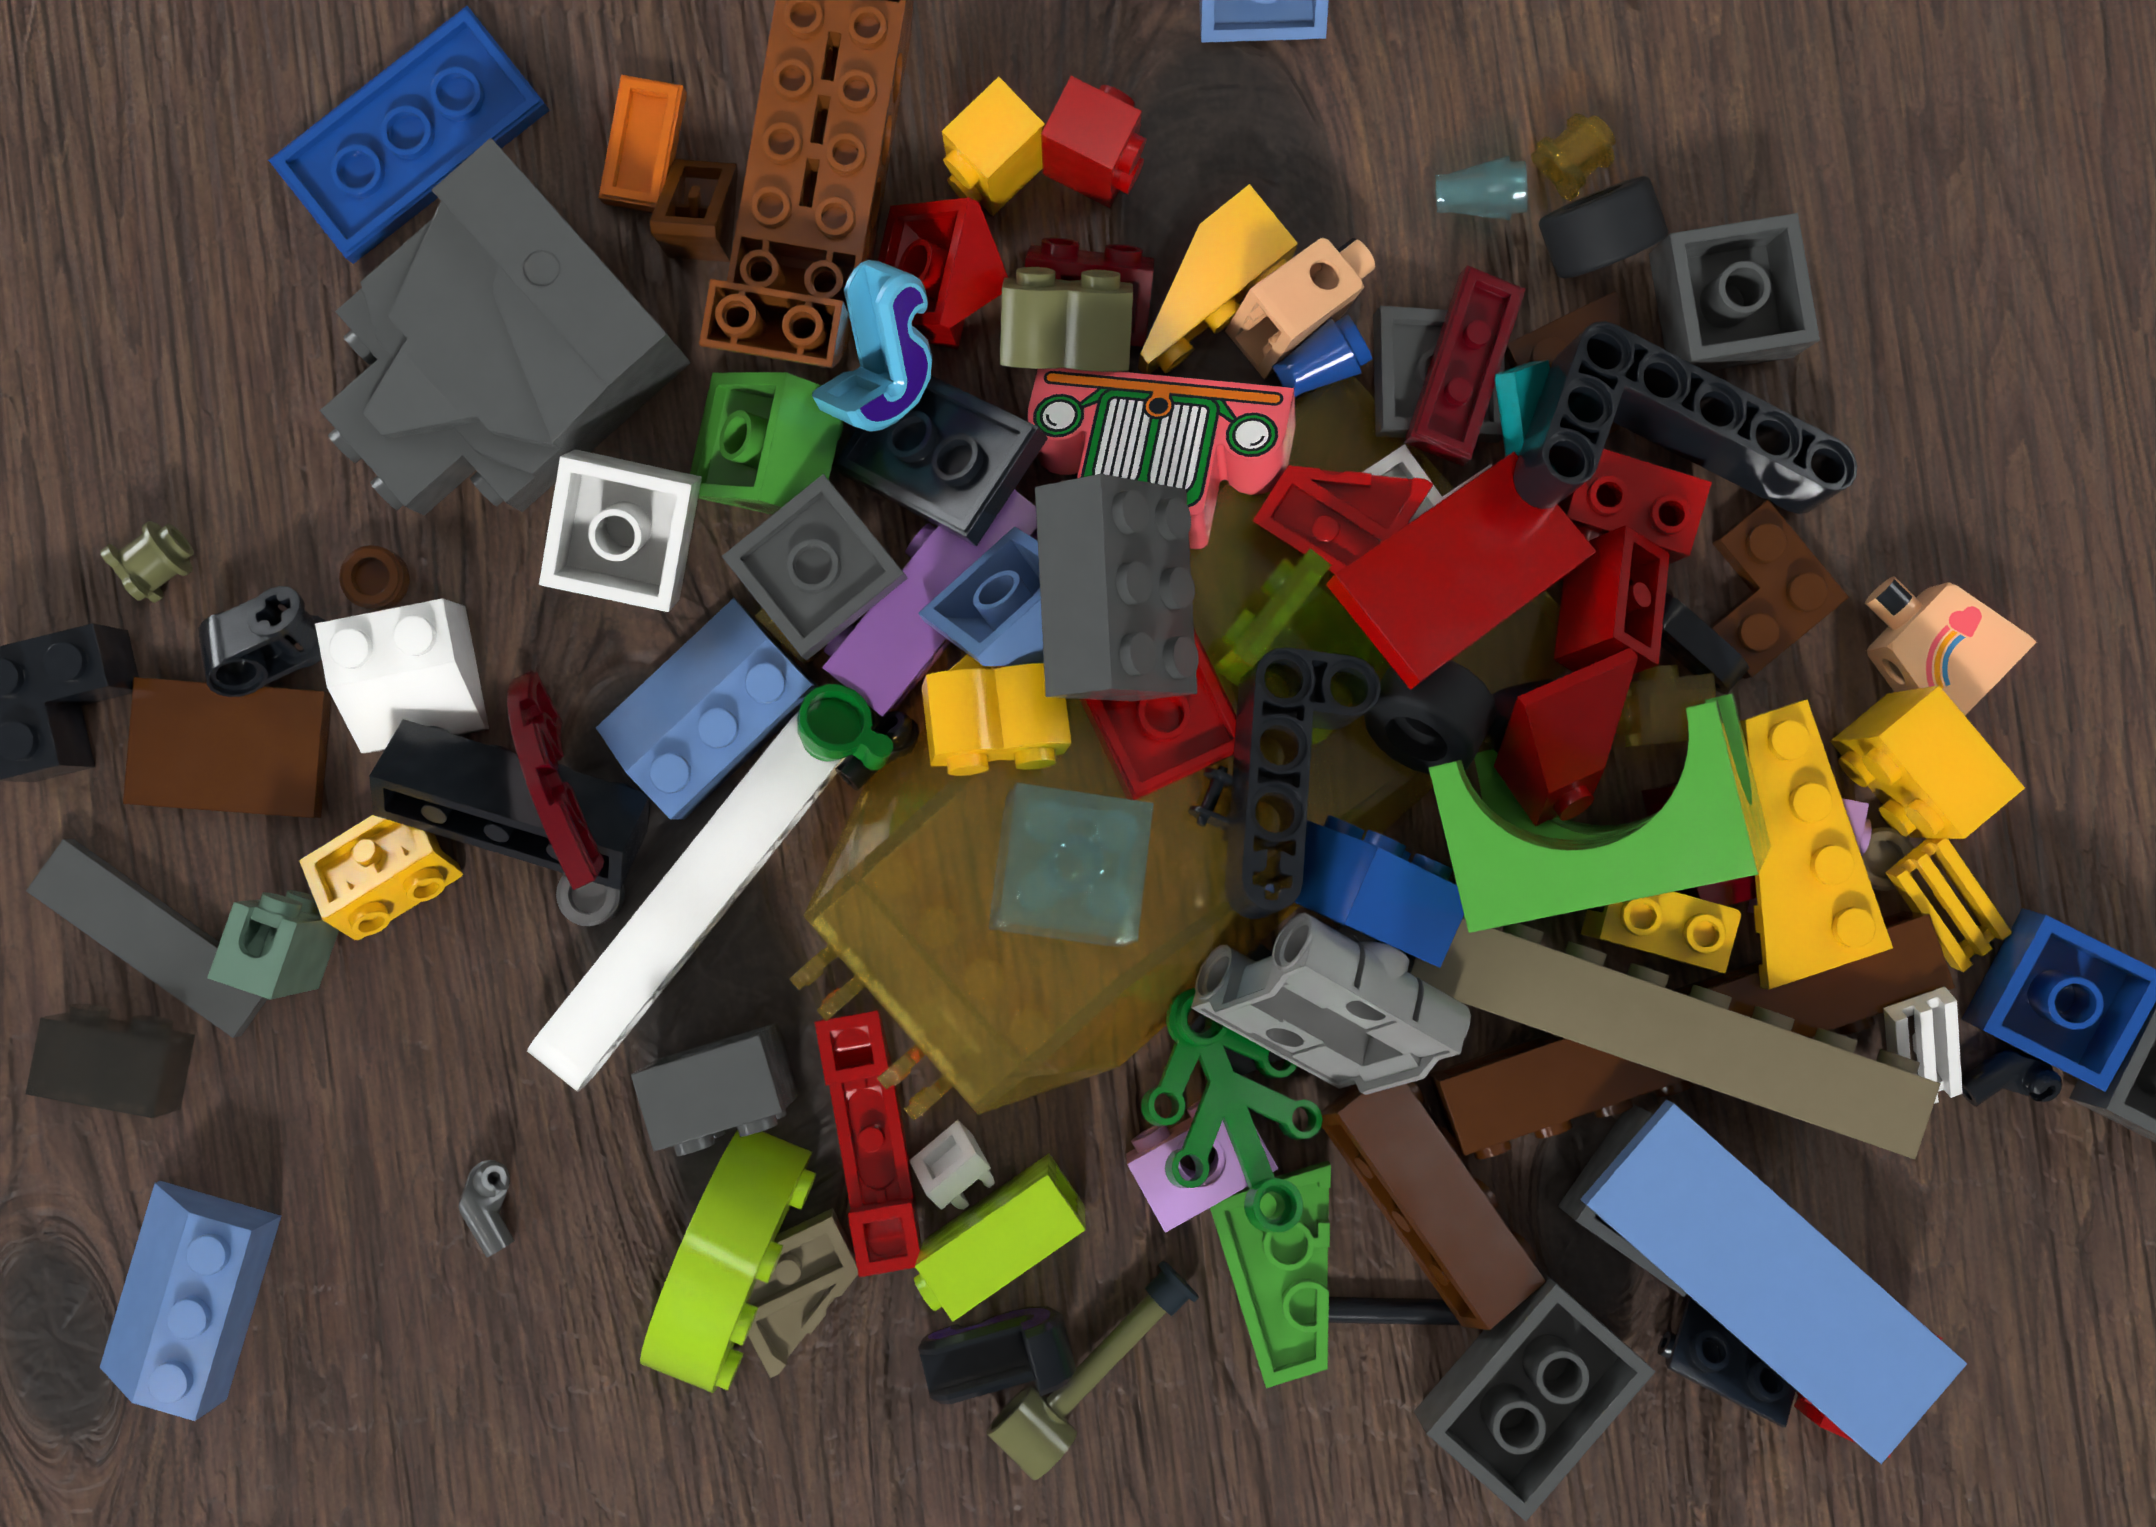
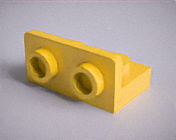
M371 815L299 860L322 920L354 940H360L382 931L391 920L420 902L435 898L446 886L463 875L458 862L441 850L435 834Z
M1669 892L1605 905L1603 912L1587 910L1581 934L1700 968L1726 973L1741 913L1735 908L1678 892Z

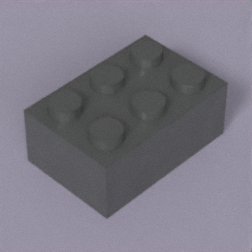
M1096 474L1035 487L1046 697L1139 701L1197 694L1196 670L1199 657L1194 640L1192 602L1195 595V585L1190 567L1189 531L1191 528V515L1187 506L1186 489L1105 474Z
M1539 1267L1537 1269L1546 1282L1491 1330H1484L1413 1411L1425 1433L1524 1521L1531 1517L1656 1372L1635 1351Z

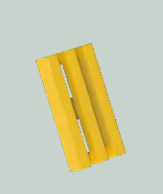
M1925 839L1885 872L1912 912L1930 914L1944 957L1954 969L1964 973L1973 965L1970 961L1973 955H1986L1993 949L1989 944L1990 941L1994 938L2003 941L2012 933L1949 839ZM1932 855H1934L1942 869L1945 871L1953 885L1956 887L1962 898L1965 900L1973 914L1980 922L1981 926L1979 928L1975 924L1967 910L1964 908L1958 897L1955 895L1949 884L1946 882L1938 868L1931 860L1930 857ZM1916 868L1933 891L1934 896L1943 909L1947 911L1965 937L1962 942L1958 943L1911 876L1910 873Z

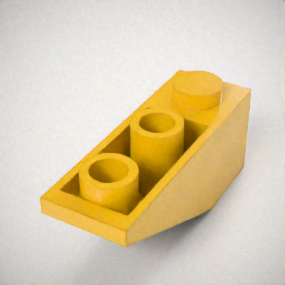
M1250 184L1199 224L1140 353L1138 368L1143 374H1151L1158 367L1164 373H1168L1177 367L1194 351V347L1190 344L1194 338L1208 327L1214 334L1227 327L1240 307L1239 302L1246 297L1249 290L1293 258L1298 245L1297 241Z

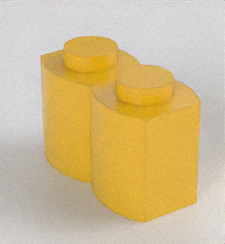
M1044 663L1014 665L997 669L949 670L925 676L922 684V695L930 765L947 766L949 775L964 776L982 773L989 769L988 762L995 760H1015L1016 768L1022 770L1045 768L1056 764V756L1064 754L1071 745L1066 698L1046 697Z

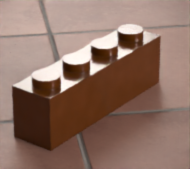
M1415 1082L1367 1095L1361 1093L1356 1084L1321 1111L1323 1118L1322 1128L1461 1326L1491 1330L1546 1282L1533 1264L1536 1262V1255L1533 1249L1521 1235L1510 1231L1496 1211L1499 1208V1204L1495 1195L1486 1184L1477 1178H1473L1459 1158L1462 1153L1455 1138L1445 1128L1436 1125L1422 1106L1424 1096Z

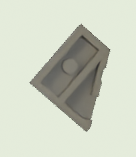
M833 1208L776 1235L774 1242L783 1245V1249L768 1284L760 1280L756 1281L748 1303L758 1307V1311L748 1337L770 1378L780 1374L786 1366L787 1358L807 1333L811 1335L826 1316L829 1305L836 1297L842 1296L858 1276L854 1248Z

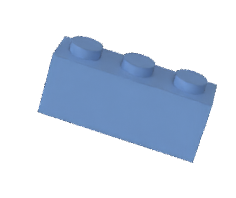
M733 598L606 717L596 729L624 771L669 819H686L800 710L804 698L819 686L754 617Z
M155 1182L100 1364V1369L132 1403L196 1421L227 1400L281 1215L167 1182Z

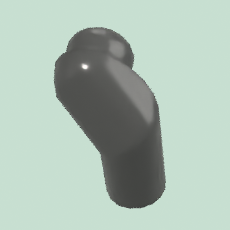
M495 1160L482 1161L472 1168L458 1205L460 1214L486 1258L515 1241L499 1214L509 1188L510 1173L504 1164Z

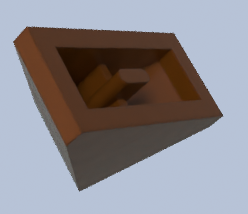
M674 159L650 219L651 234L668 258L730 262L738 179L737 163Z

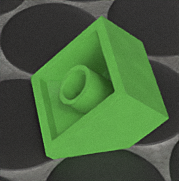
M788 372L712 373L690 474L702 477L698 499L773 515L822 474L829 480L837 441L843 430V421L821 411L812 397V392L822 385Z

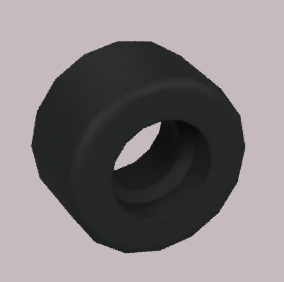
M1646 176L1633 178L1592 193L1547 214L1539 221V228L1558 277L1564 279L1580 276L1633 256L1662 241L1668 234V228L1652 182Z
M1451 660L1410 690L1390 665L1380 682L1381 691L1378 701L1371 710L1364 714L1366 730L1375 744L1393 760L1418 772L1430 775L1429 767L1458 760L1462 761L1464 770H1467L1496 718L1495 700L1485 683L1469 669Z

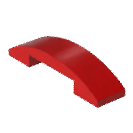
M880 1010L815 1021V1028L825 1086L829 1085L850 1203L848 1218L858 1276L860 1278L915 1268L922 1247L901 1108Z

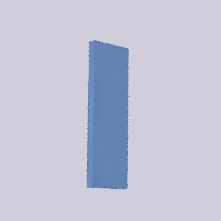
M1667 1099L1580 1199L1880 1464L1886 1460L1967 1365L1960 1356L1694 1120Z

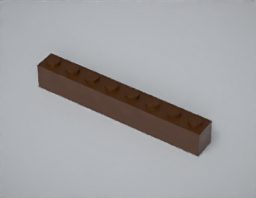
M1903 911L1883 918L1893 949L1770 990L1760 987L1759 965L1763 963L1762 960L1672 991L1689 996L1693 984L1732 997L1728 1009L1730 1011L1752 1017L1755 1006L1788 1016L1795 1019L1791 1032L1813 1039L1817 1028L1828 1031L1835 1029L1836 1033L1840 1035L1865 1030L1875 1025L1873 1016L1883 1013V1008L1942 987L1950 990L1955 988L1930 914ZM1546 1033L1429 1073L1448 1132L1459 1144L1461 1153L1465 1156L1473 1153L1475 1159H1486L1505 1153L1512 1148L1510 1140L1533 1132L1535 1138L1538 1139L1564 1133L1573 1127L1571 1119L1594 1112L1597 1118L1620 1114L1633 1107L1632 1098L1654 1091L1657 1097H1665L1684 1092L1694 1086L1692 1082L1551 1033Z

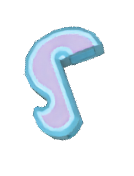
M867 260L860 263L852 271L844 287L860 367L854 371L843 372L812 392V397L821 411L852 426L871 432L883 430L897 423L919 403L931 379L932 353L928 339L912 326L914 315L916 313L923 314L928 307L926 290L921 280L910 273L880 261Z

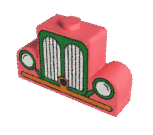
M1068 368L1037 369L1028 407V422L1038 426L1048 437L1037 457L1041 465L1049 472L1059 475L1078 473L1077 478L1105 474L1186 489L1187 506L1191 515L1189 548L1202 549L1209 542L1219 486L1222 480H1228L1229 485L1241 493L1248 495L1265 494L1273 490L1289 465L1296 427L1294 388L1119 371L1098 372Z

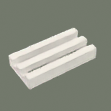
M1942 987L1883 1008L1887 1051L1911 1059L1907 1017L1914 1015L1915 1033L1912 1038L1913 1051L1917 1054V1061L1920 1062L1918 1076L1941 1083L1938 1092L1944 1090L1950 1098L1963 1094L1957 1000L1947 988ZM1937 1093V1096H1936V1099H1935L1934 1104L1939 1102V1100H1938V1093Z

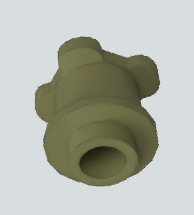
M148 521L142 525L143 533L119 550L112 544H108L100 550V553L105 562L113 568L121 579L123 587L132 597L138 601L148 598L153 603H156L164 597L160 586L177 574L187 576L192 572L193 567L189 557L194 555V550L185 536L173 525L166 524L164 527H161L155 522Z

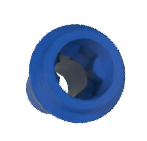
M1347 314L1335 322L1330 317L1286 358L1273 365L1272 368L1282 386L1294 388V397H1297L1304 392L1361 374L1360 367L1373 360L1358 328Z

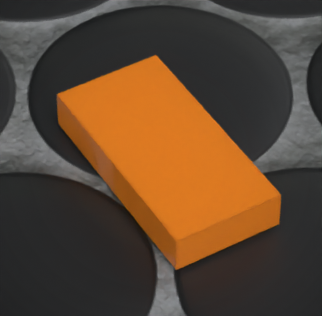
M621 75L598 197L603 204L653 213L676 157L687 92L683 85Z

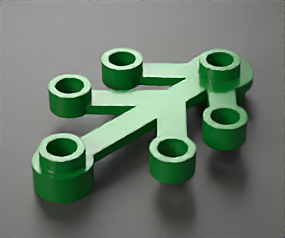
M1195 988L1185 990L1179 993L1168 1007L1166 1024L1175 1044L1158 1087L1148 1090L1142 1098V1114L1150 1124L1155 1126H1167L1177 1123L1185 1112V1100L1182 1094L1198 1058L1206 1076L1207 1085L1182 1148L1173 1151L1165 1162V1174L1170 1183L1178 1188H1195L1202 1185L1209 1175L1208 1157L1223 1120L1249 1187L1244 1201V1209L1249 1222L1255 1228L1264 1232L1288 1231L1301 1218L1303 1212L1302 1196L1297 1187L1290 1181L1274 1177L1248 1109L1278 1122L1283 1134L1296 1140L1311 1138L1320 1131L1323 1121L1322 1113L1319 1107L1310 1100H1293L1233 1072L1224 1047L1254 1059L1259 1073L1269 1079L1287 1077L1295 1071L1297 1066L1284 1059L1283 1067L1280 1070H1275L1268 1060L1269 1050L1204 1016V1029L1200 1033L1193 1031L1188 1024V1015L1192 1010L1191 1006L1196 990ZM1161 1093L1168 1096L1172 1103V1110L1167 1118L1160 1117L1154 1107L1155 1099ZM1298 1107L1303 1109L1308 1116V1124L1304 1131L1296 1129L1292 1121L1293 1113ZM1186 1155L1191 1157L1196 1165L1195 1175L1189 1181L1181 1177L1178 1169L1180 1160ZM1266 1193L1271 1194L1276 1200V1211L1270 1218H1267L1260 1209V1201Z

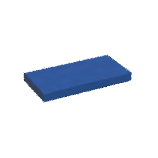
M465 6L268 161L343 256L354 264L435 201L438 197L432 192V189L488 139L492 138L500 148H503L550 110L471 9Z

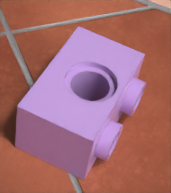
M1200 1100L1187 1109L1191 1116L1189 1119L1169 1130L1167 1126H1152L1132 1139L1131 1142L1135 1149L1126 1153L1127 1165L1165 1233L1248 1187L1223 1120L1213 1144L1215 1157L1209 1165L1210 1170L1206 1181L1195 1188H1178L1168 1180L1165 1174V1162L1173 1151L1182 1148ZM1258 1133L1272 1172L1278 1170V1167ZM1179 1162L1178 1169L1181 1177L1189 1181L1193 1178L1196 1171L1187 1169Z

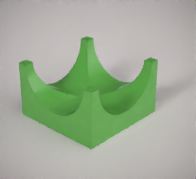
M1730 693L1709 698L1703 704L1686 708L1689 731L1688 752L1682 775L1674 792L1661 810L1640 820L1625 824L1591 825L1572 820L1563 821L1556 817L1535 827L1494 768L1498 755L1494 749L1477 752L1474 758L1482 799L1472 787L1461 760L1429 767L1468 932L1471 933L1758 875L1771 844L1734 694Z

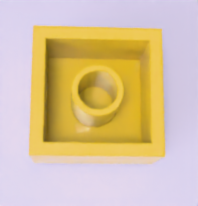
M1939 685L1887 693L1830 741L1842 755L1838 759L1842 770L1859 786H1868L1883 804L1879 808L1883 819L1892 829L1897 830L1900 835L1905 837L1909 835L1911 838L1965 839L2025 789L2023 784Z

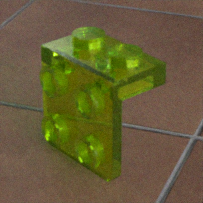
M1310 548L1294 565L1284 558L1272 571L1259 589L1268 597L1255 614L1245 608L1226 630L1220 640L1229 647L1213 668L1239 688L1241 678L1259 659L1276 648H1295L1354 656L1365 660L1376 672L1386 659L1347 610L1317 586V583L1330 568L1331 564ZM1265 672L1264 680L1268 690L1276 697L1288 698V686L1284 679L1278 674ZM1331 680L1330 690L1334 699L1341 705L1350 707L1352 705V696L1349 689L1343 683ZM1312 728L1311 744L1322 742L1329 736L1332 730Z

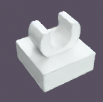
M956 1120L909 1160L926 1196L941 1210L950 1202L958 1209L964 1210L967 1208L969 1203L963 1191L978 1179L988 1188L995 1184L989 1170L991 1167L973 1134L959 1120Z

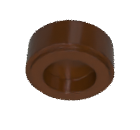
M368 545L355 549L345 558L340 569L339 580L343 593L352 603L366 609L381 611L394 607L404 598L409 588L410 575L406 563L398 554L380 546Z

